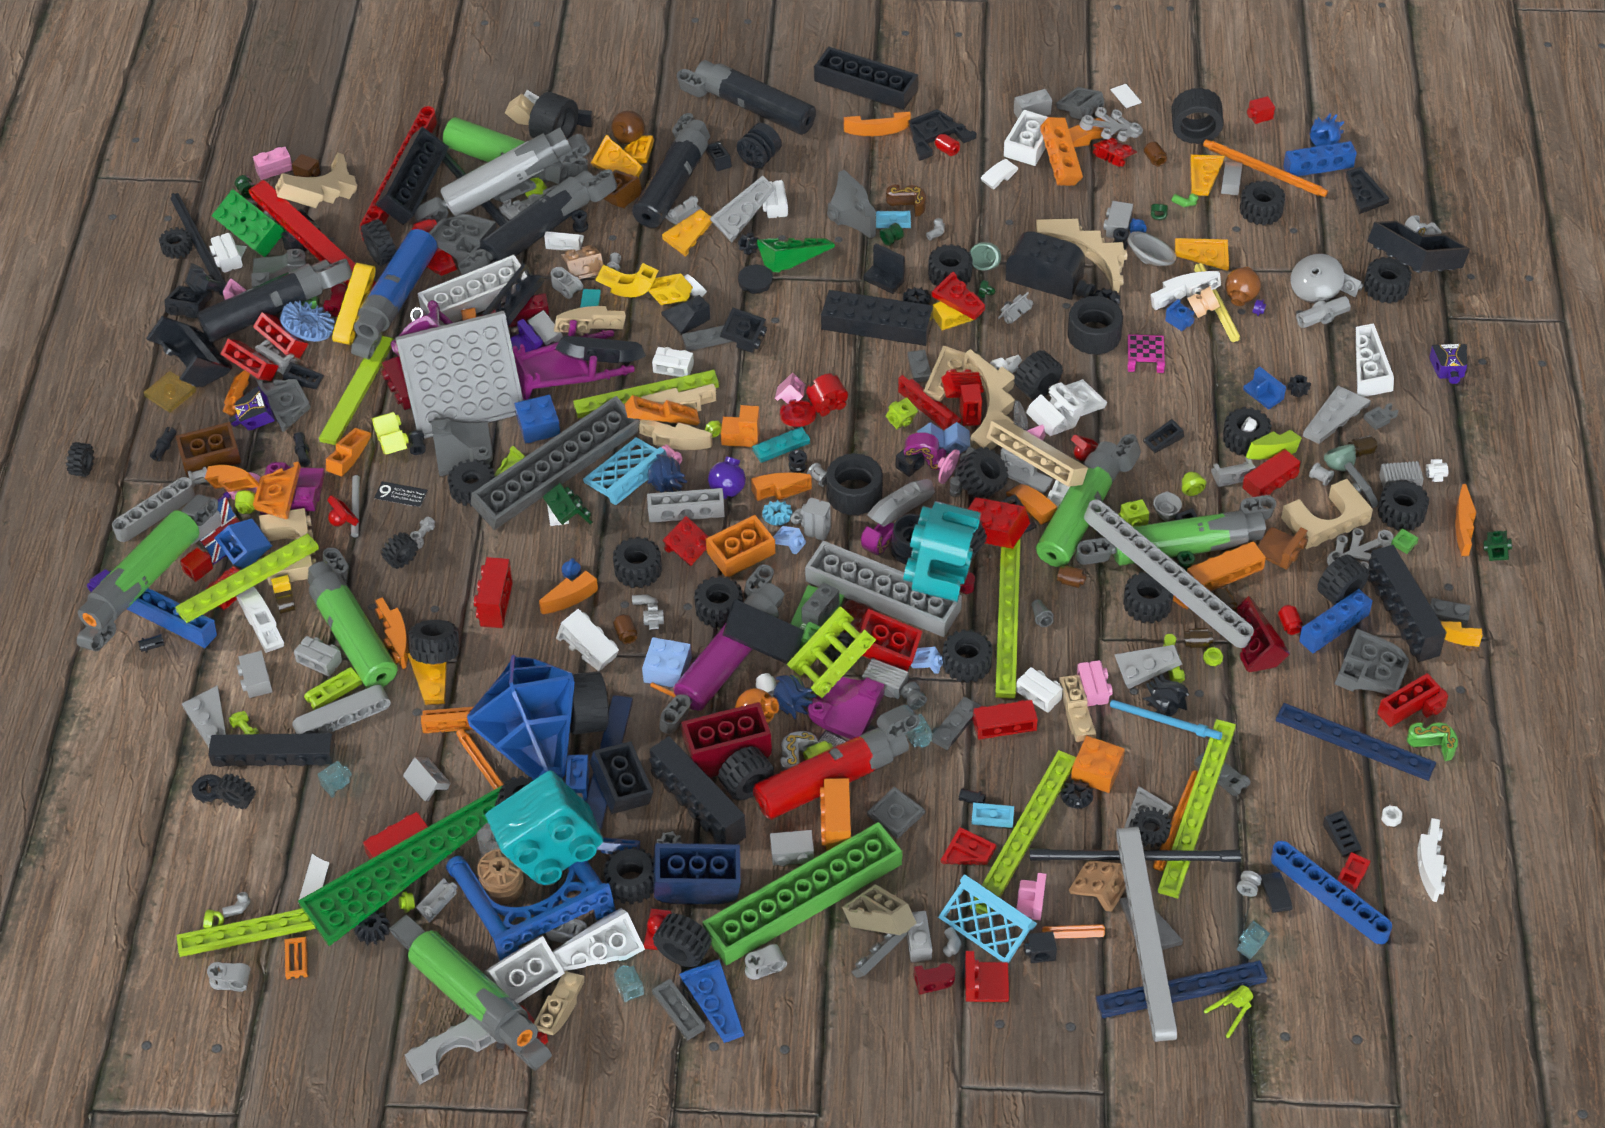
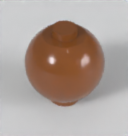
M1250 267L1237 268L1226 278L1225 290L1231 298L1233 305L1244 306L1245 302L1252 301L1260 292V278Z

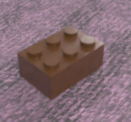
M230 422L175 436L187 477L189 476L188 471L202 470L203 467L208 469V466H230L242 463Z

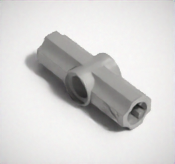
M1346 296L1329 302L1321 300L1315 303L1311 309L1298 313L1296 319L1301 328L1318 322L1327 324L1335 316L1350 311L1351 306Z

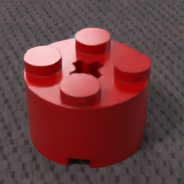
M832 373L821 375L813 380L815 384L807 387L806 395L816 412L822 417L828 415L832 410H841L847 405L848 392L836 374L835 376Z

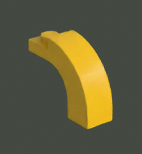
M642 263L637 273L623 274L603 264L596 281L610 287V293L622 297H638L649 291L659 270Z

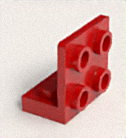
M966 951V1002H1008V963L979 962V959H974V951Z

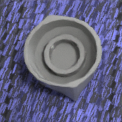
M1166 491L1155 497L1153 505L1158 516L1167 522L1171 521L1179 513L1182 502L1177 495Z

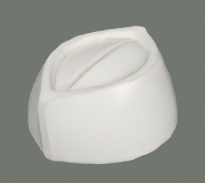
M690 275L684 276L693 286L690 295H700L703 297L707 291Z

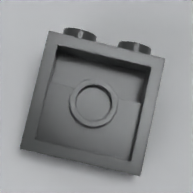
M1082 87L1075 88L1056 102L1057 109L1069 111L1072 118L1079 120L1085 115L1092 116L1098 107H1103L1105 104L1101 91Z

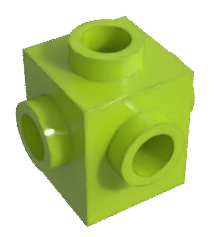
M905 398L900 402H893L888 407L889 411L886 414V418L896 429H899L902 426H909L913 422L918 410L908 398Z
M1143 499L1122 504L1118 515L1132 527L1148 525L1150 513Z

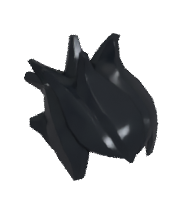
M1160 674V680L1156 676L1154 677L1156 684L1153 681L1150 684H1146L1152 696L1143 697L1142 699L1148 701L1147 706L1154 707L1157 710L1156 713L1173 716L1179 708L1187 710L1185 697L1189 696V692L1182 683L1168 681L1164 678L1163 674Z

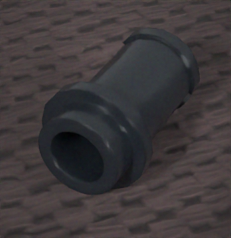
M161 634L147 639L141 638L138 641L141 652L145 651V653H148L147 650L165 646Z
M961 788L959 801L972 804L985 803L986 794H983L982 791L975 792Z

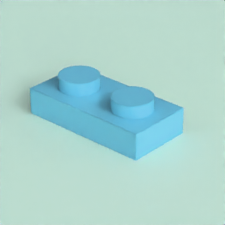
M876 211V228H889L893 223H898L901 228H911L910 211Z
M973 803L971 824L1013 828L1014 806Z

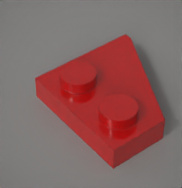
M437 248L436 253L427 268L440 276L457 270L452 256L440 248Z
M959 827L942 856L941 863L987 865L997 847L996 844Z

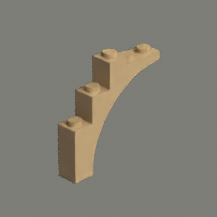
M337 153L331 164L330 173L319 177H298L282 173L275 188L277 197L316 208L318 203L322 201L333 204L339 196L350 199L357 190L355 176L349 175L347 171V162H345L344 154Z
M1078 219L1036 220L1037 233L1076 244L1084 252L1085 257L1094 262L1104 272L1112 291L1119 293L1120 286L1123 285V275H1120V273L1122 272L1124 260H1127V249L1124 250L1123 242L1105 243L1104 238H1101L1100 230L1082 231V226H1079Z
M970 349L965 353L963 364L968 369H971L972 372L980 373L987 402L986 417L980 427L971 435L970 447L975 448V450L980 447H988L991 450L998 445L986 438L991 421L1006 419L1014 424L1011 418L1006 415L1013 410L1015 399L1008 393L1014 387L1015 376L1004 367L998 370L995 369L993 365L986 362L979 354Z

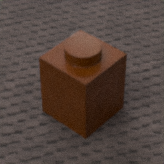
M301 154L292 163L294 176L318 177L321 173L318 160Z

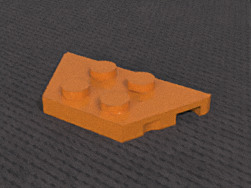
M294 462V467L285 471L280 468L271 474L260 477L259 487H257L253 502L255 510L282 519H288L301 469L299 462Z

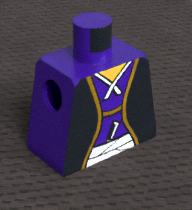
M1467 344L1432 345L1429 358L1438 378H1448L1451 384H1456L1460 381V378L1465 376Z
M258 386L235 402L237 414L229 417L233 427L242 424L247 430H253L275 421L268 397Z

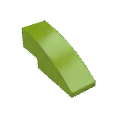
M1292 430L1281 435L1273 431L1251 442L1246 458L1256 460L1270 459L1284 449L1290 454L1296 453L1302 438Z

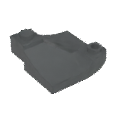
M845 170L838 172L837 187L831 202L828 203L827 215L829 219L838 226L843 224L857 229L870 239L875 237L876 211L869 203L866 190Z
M459 214L454 217L441 219L429 234L436 240L438 248L457 259V263H460L473 252L481 249L480 241L494 231L496 222L472 215Z
M289 249L286 254L281 256L253 259L252 288L307 264L305 252L301 249Z
M449 418L431 421L439 476L449 475V471H453L452 467L454 465L458 467V462L466 463L467 459H470V462L478 459L479 463L483 460L485 465L493 460L488 422L460 423L450 421Z
M1357 629L1335 685L1352 692L1354 689H1363L1391 695L1399 690L1409 659L1403 650L1395 644Z

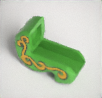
M1418 722L1410 726L1407 742L1412 747L1441 745L1444 760L1448 761L1455 755L1458 738L1454 729L1445 723H1432L1427 728H1424L1423 723Z

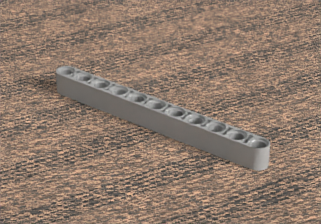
M1092 500L1089 503L1084 519L1090 526L1238 648L1247 646L1254 633L1253 627L1102 501Z
M1139 827L1117 828L1118 849L1154 1042L1176 1040L1175 1017Z

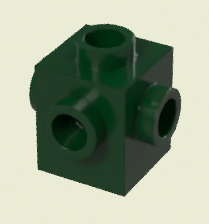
M1507 531L1487 532V540H1484V551L1488 552L1489 561L1509 560V550H1512V538H1508Z

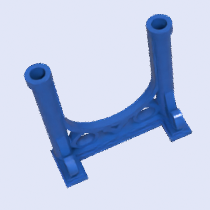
M455 856L446 864L447 871L455 878L492 936L499 961L519 950V945L591 910H594L596 921L616 911L610 885L602 883L588 861H577L569 866L567 879L556 893L539 903L525 907H505L492 901L464 857ZM575 875H577L582 883L574 882ZM569 891H581L579 895L573 898L566 897ZM498 914L506 916L504 921L501 920ZM516 917L526 918L525 921L517 925L511 924Z

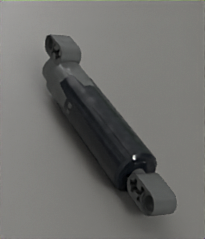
M584 170L575 177L565 179L480 241L481 249L473 252L458 264L461 274H467L512 255L516 257L542 238L546 232H550L572 216L573 212L584 207L590 200L597 202L605 198L618 187L612 170H603L595 176Z

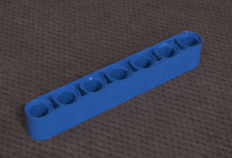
M1277 841L1273 845L1271 862L1275 867L1374 943L1385 944L1389 940L1392 923L1388 918L1288 842Z

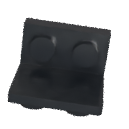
M875 243L873 246V266L864 274L863 280L894 294L904 282L905 257Z

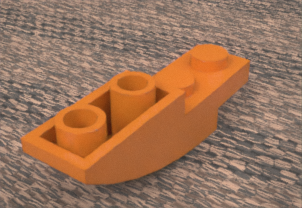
M382 597L375 600L377 605L375 613L379 620L382 619L384 621L382 624L385 629L386 638L383 641L386 648L392 650L391 655L394 662H399L402 669L407 666V653H409L404 621L399 609L390 610Z

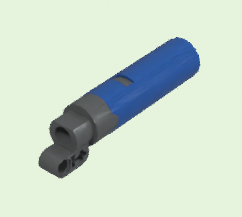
M414 229L407 234L358 312L359 318L354 324V329L358 336L352 345V355L368 360L371 359L381 342L382 331L390 327L437 251V242L428 232Z

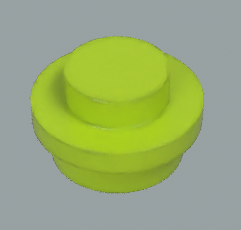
M710 421L706 425L705 431L712 433V438L717 437L721 434L722 424L720 421Z
M1211 647L1204 652L1203 660L1207 665L1218 666L1223 661V654L1218 648Z
M406 891L402 892V896L399 897V907L405 913L413 910L415 907L413 894Z

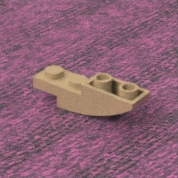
M591 306L569 310L556 316L554 332L569 333L570 320L577 321L576 333H589L590 329H623L626 317L625 311H607L606 306Z
M714 384L680 393H678L677 388L642 396V398L662 405L666 400L697 409L698 412L701 411V405L716 401V388Z
M639 420L640 434L653 438L654 445L661 447L668 445L671 449L700 450L712 447V433L679 422L676 427H672L657 421Z
M1080 676L1060 677V685L1063 688L1062 697L1071 734H1074L1076 742L1084 741L1086 735L1096 738V731L1087 707L1088 701Z
M564 971L565 974L561 976L552 995H548L534 1022L539 1032L554 1035L561 1029L577 1003V995L584 984V976Z

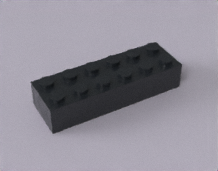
M829 46L814 66L815 82L903 110L918 90V74Z
M421 127L409 140L375 205L404 225L414 216L449 146L424 127Z
M835 290L828 291L821 313V330L923 346L927 344L933 322L932 305Z
M1389 545L1372 550L1368 566V581L1372 583L1376 595L1380 596L1383 601L1385 610L1390 613L1393 624L1399 628L1401 637L1409 645L1411 654L1416 657L1418 662L1440 656L1447 632L1395 546Z
M670 736L650 748L649 760L653 777L663 783L667 792L673 793L677 802L688 809L690 816L700 822L703 830L713 836L716 844L736 845L746 838L745 815Z

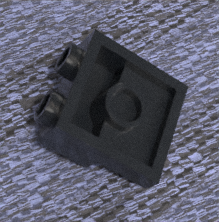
M178 286L165 299V312L170 315H185L188 318H198L197 312L205 309V304L212 298V291L194 292L189 287Z
M732 308L720 337L736 342V347L753 353L761 345L762 339L760 337H765L768 327L765 326L766 319Z

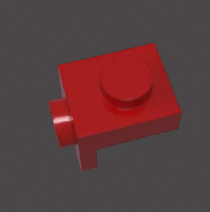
M1440 688L1438 694L1425 701L1422 714L1426 718L1433 714H1439L1446 707L1448 695L1443 688Z

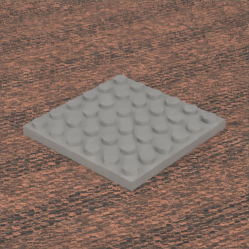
M504 311L395 337L416 430L424 433V439L433 437L431 425L433 420L449 418L450 421L460 423H484L516 416L514 403L523 401Z

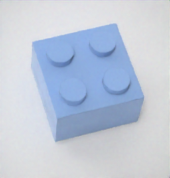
M652 637L642 667L643 681L673 688L689 668L692 659L691 644Z

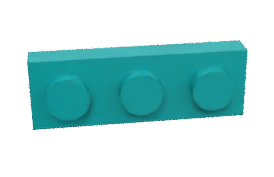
M799 427L752 446V450L760 463H763L810 444V438L805 430Z

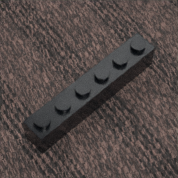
M332 733L211 735L208 756L211 765L217 767H262L265 765L324 766L333 764L335 743Z

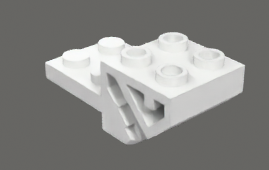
M1082 379L1068 385L1062 383L1052 385L1049 388V394L1052 397L1050 402L1040 395L1029 405L1026 413L1039 426L1043 424L1045 432L1052 436L1074 428L1080 416L1105 408L1107 402Z

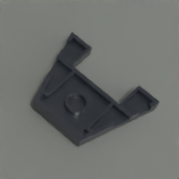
M938 109L908 120V127L919 161L933 156V150L929 147L928 143L935 141L940 134L951 135L955 133L963 144L976 139L977 135L975 131L972 130L970 132L966 129L965 125L955 123L953 118Z

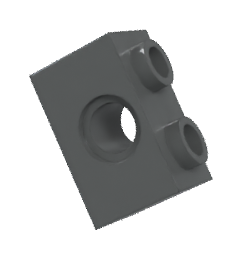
M823 582L802 607V622L805 624L811 622L822 627L840 605L839 590Z

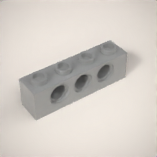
M723 488L647 494L649 523L679 521L685 516L690 520L725 517Z

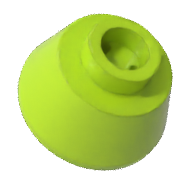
M532 178L530 180L535 182L536 188L526 192L525 195L527 197L532 194L541 195L543 190L547 189V186L541 179Z
M1188 472L1182 479V492L1188 496L1198 495L1206 487V480L1196 472Z
M242 490L236 493L235 507L238 512L250 514L255 510L253 506L255 493L249 490Z

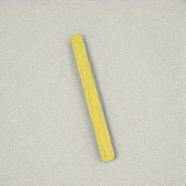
M1202 263L1195 265V272L1207 271ZM1216 289L1212 290L1220 305L1215 311L1231 342L1239 341L1240 334Z

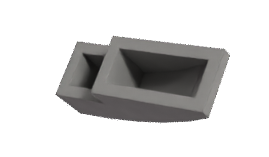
M1225 161L1221 194L1238 195L1242 163Z

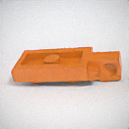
M246 370L234 377L224 401L223 412L230 415V417L237 413L234 404L244 396L242 393L249 384L250 373Z

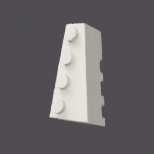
M1374 323L1356 327L1357 394L1362 397L1391 392L1394 385V376Z

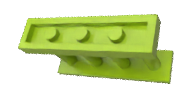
M841 606L787 663L798 675L802 676L805 673L814 682L810 689L821 698L831 690L876 641L865 629L862 633L856 630L850 624L854 618ZM844 629L855 639L848 648L837 639ZM830 644L841 653L834 663L823 653ZM817 659L828 668L821 677L810 668Z

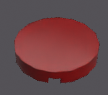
M804 400L790 401L788 405L785 406L784 404L780 409V420L788 426L803 427L811 424L816 418L815 408L810 405V402Z

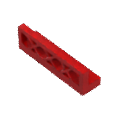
M903 375L898 378V392L905 398H908L914 406L943 430L956 422L961 424V418L941 402L933 400L923 392L924 388L915 380H908Z

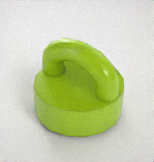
M210 909L206 910L203 929L224 924V917L221 912ZM215 916L219 919L217 925H213Z

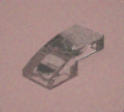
M1015 401L1013 422L1018 427L1028 431L1025 410L1019 401Z

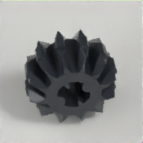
M376 910L354 927V933L360 943L365 941V944L368 946L373 942L377 946L378 940L385 941V936L389 935L390 922L384 912L379 914V911Z

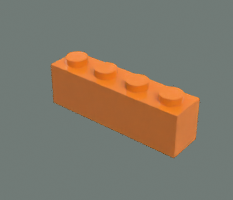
M1253 541L1231 551H1226L1217 557H1211L1200 564H1194L1187 568V573L1209 591H1213L1263 570L1266 557Z

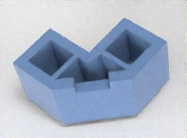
M930 422L917 431V433L934 435L939 441L938 449L944 448L947 453L957 449L961 454L970 447V431L958 422L944 431Z

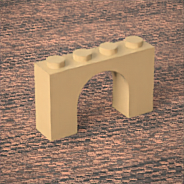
M1348 479L1331 485L1329 498L1342 514L1336 519L1324 520L1315 517L1300 499L1283 506L1281 518L1295 535L1301 527L1308 530L1306 549L1313 546L1316 547L1324 541L1332 540L1340 534L1348 533L1354 528L1361 525L1364 526L1370 522L1373 509Z
M305 508L290 510L288 519H282L270 514L259 516L261 530L269 541L286 538L296 540L307 533L313 538L312 529L309 530V526H312L310 515H306ZM313 552L267 578L269 586L272 585L271 579L288 575L290 582L308 579V568L317 563L316 558L312 557L316 553Z

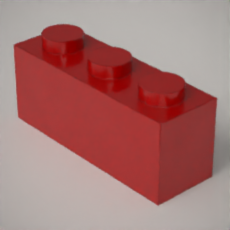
M262 312L253 326L285 355L293 354L295 358L300 359L308 346L305 340L290 334L276 316Z
M228 338L221 352L222 356L261 380L271 382L279 367L276 363L238 340Z
M1284 449L1246 474L1242 488L1252 497L1270 495L1277 488L1283 487L1287 481L1298 476L1301 462Z
M1427 673L1382 699L1377 714L1389 727H1392L1421 710L1426 700L1439 693L1440 686Z
M1020 700L1014 703H1001L973 709V724L978 740L1037 731L1038 719L1032 700Z
M418 812L407 815L403 820L386 827L385 830L363 842L365 852L371 860L426 829L428 826Z

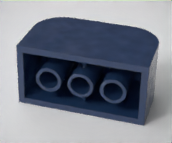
M655 843V899L668 904H725L737 899L741 884L740 845Z

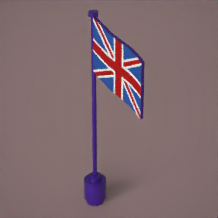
M225 492L223 497L218 499L217 510L220 512L222 525L199 540L210 554L213 565L227 556L215 540V537L228 525L240 522L230 507L228 499L231 496L228 492ZM104 569L91 578L87 584L89 591L92 592L111 570Z

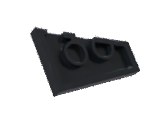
M1362 167L1346 172V179L1359 214L1389 203L1390 198Z

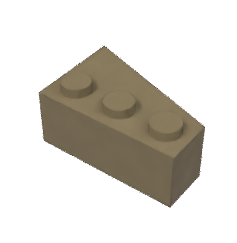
M876 884L842 907L850 926L853 928L901 935L917 924L907 902Z

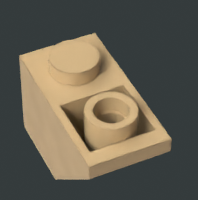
M520 94L509 102L505 114L517 124L529 125L530 113L535 104L523 94Z

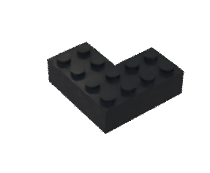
M1398 221L1374 222L1367 240L1373 244L1375 249L1385 251L1387 256L1397 258L1401 264L1411 266L1412 270L1418 273L1463 268L1470 248L1445 234L1421 235Z

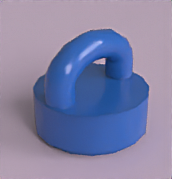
M1132 218L1129 231L1130 233H1146L1147 227L1143 220Z
M571 558L563 564L562 574L569 580L576 579L581 575V566L574 558Z

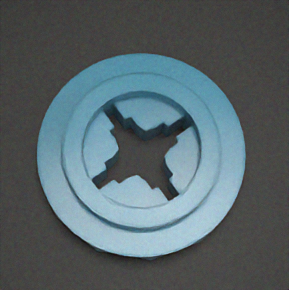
M778 499L776 502L770 501L768 505H764L762 511L763 519L767 523L776 526L789 522L792 515L791 505H787L785 501L779 502ZM781 510V513L778 512L774 515V511Z

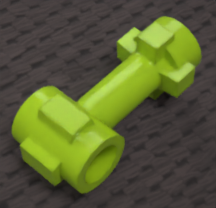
M245 711L234 713L229 717V722L233 728L240 727L244 734H259L257 728L253 729L247 724L249 718Z

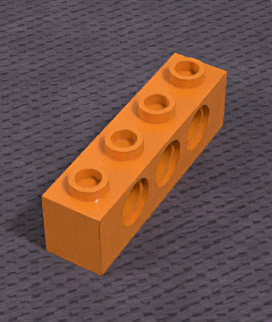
M1048 117L1040 128L1057 185L1075 186L1083 178L1066 119Z

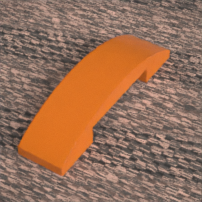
M899 112L894 113V118L861 120L860 116L844 117V132L859 136H883L897 133L908 128V120L911 119V113Z

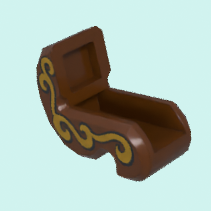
M894 184L886 189V202L890 206L914 205L915 217L925 211L926 195L919 186L909 185L900 189L899 185Z

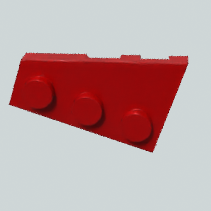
M954 272L932 291L933 298L973 320L977 319L985 311V304L966 288V284L963 281H959Z

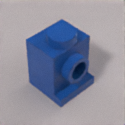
M1179 299L1166 310L1165 321L1180 331L1190 327L1195 320L1194 311L1181 304Z

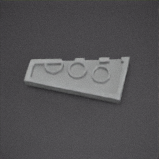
M761 176L710 218L711 222L732 243L775 190L773 185L764 176Z
M1337 386L1304 430L1303 437L1320 444L1332 435L1339 426L1345 425L1352 416L1355 417L1360 413V410L1366 409L1370 405L1371 400Z

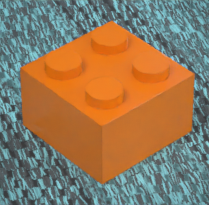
M1086 735L1072 766L1071 780L1079 781L1081 779L1083 783H1089V786L1110 793L1122 766L1125 748Z

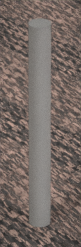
M355 475L352 477V512L359 519L360 477ZM359 522L356 526L351 524V536L354 538L359 535Z

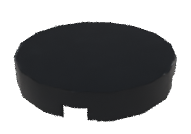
M763 265L746 266L738 274L739 286L742 290H747L752 294L765 292L773 283L772 272Z

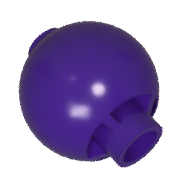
M726 456L724 462L716 463L711 468L708 476L710 488H723V499L726 500L727 496L734 497L739 494L744 488L746 481L744 470L739 467L740 460Z

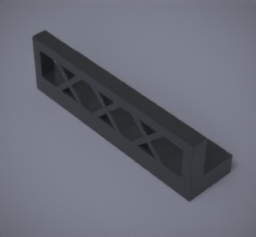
M522 264L483 312V316L491 314L494 309H496V312L504 311L507 325L509 326L545 280L540 275L532 274L527 264ZM525 272L527 277L524 281H521L522 274ZM516 284V290L511 294L512 286ZM503 297H506L505 305L501 307V301Z

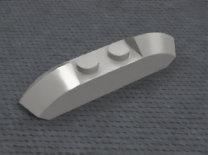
M923 479L908 483L880 500L867 516L883 527L930 499L935 493L932 481Z

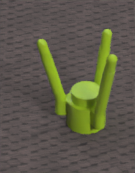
M1241 985L1236 991L1231 992L1228 996L1206 1008L1204 1013H1208L1222 1004L1227 1006L1232 1003L1237 1008L1242 1007L1226 1034V1037L1229 1038L1245 1012L1252 1006L1250 1001L1253 999V993L1248 987Z

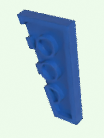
M720 960L679 974L724 1043L744 1036Z

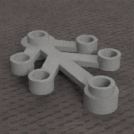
M1098 107L1095 115L1105 121L1094 120L1092 116L1085 115L1079 123L1080 127L1084 130H1091L1093 126L1104 127L1101 136L1105 139H1110L1112 135L1119 131L1117 139L1125 142L1128 137L1137 138L1143 132L1142 127L1138 123H1130L1121 117V111L1115 109L1112 111L1111 117L1106 114V109L1103 107Z
M1355 528L1352 531L1350 551L1343 553V548L1347 546L1348 538L1344 535H1339L1336 538V550L1328 555L1327 563L1330 565L1333 561L1346 554L1357 559L1369 561L1371 554L1365 552L1379 546L1386 547L1391 545L1393 534L1388 530H1381L1378 533L1377 539L1359 546L1360 541L1363 539L1364 531L1360 528ZM1360 562L1368 569L1369 564L1367 562Z

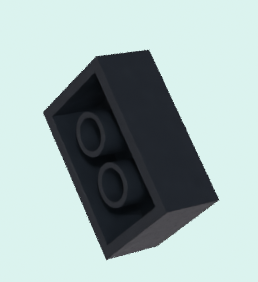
M631 741L593 751L590 765L611 814L649 805L653 790Z

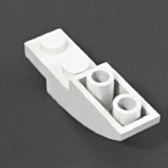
M1218 271L1196 272L1163 282V289L1151 294L1152 307L1154 310H1158L1185 296L1200 295L1201 290L1209 286L1211 290H1214L1221 286L1220 273Z
M253 586L238 594L236 598L249 624L253 626L265 653L283 647L284 642L276 627V621L255 587Z
M1432 818L1428 835L1421 834L1417 857L1423 885L1431 900L1437 902L1439 894L1443 895L1445 882H1441V880L1446 875L1447 865L1444 864V856L1440 855L1441 846L1437 845V842L1441 841L1443 829L1439 828L1440 820Z

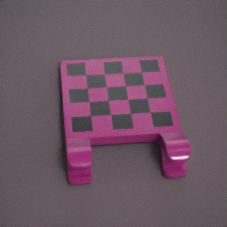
M1128 334V372H1135L1137 361L1157 362V373H1164V336Z

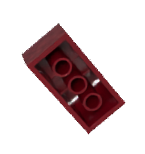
M760 702L681 722L683 741L688 756L708 777L718 776L723 763L735 752L743 748L757 747L767 759L771 755V732Z

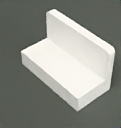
M546 232L544 236L546 249L563 251L575 249V251L581 250L584 236L578 234Z

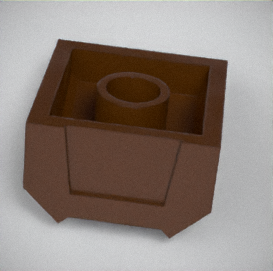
M615 170L613 175L618 187L603 199L625 209L629 203L637 197L639 198L642 187L638 177Z

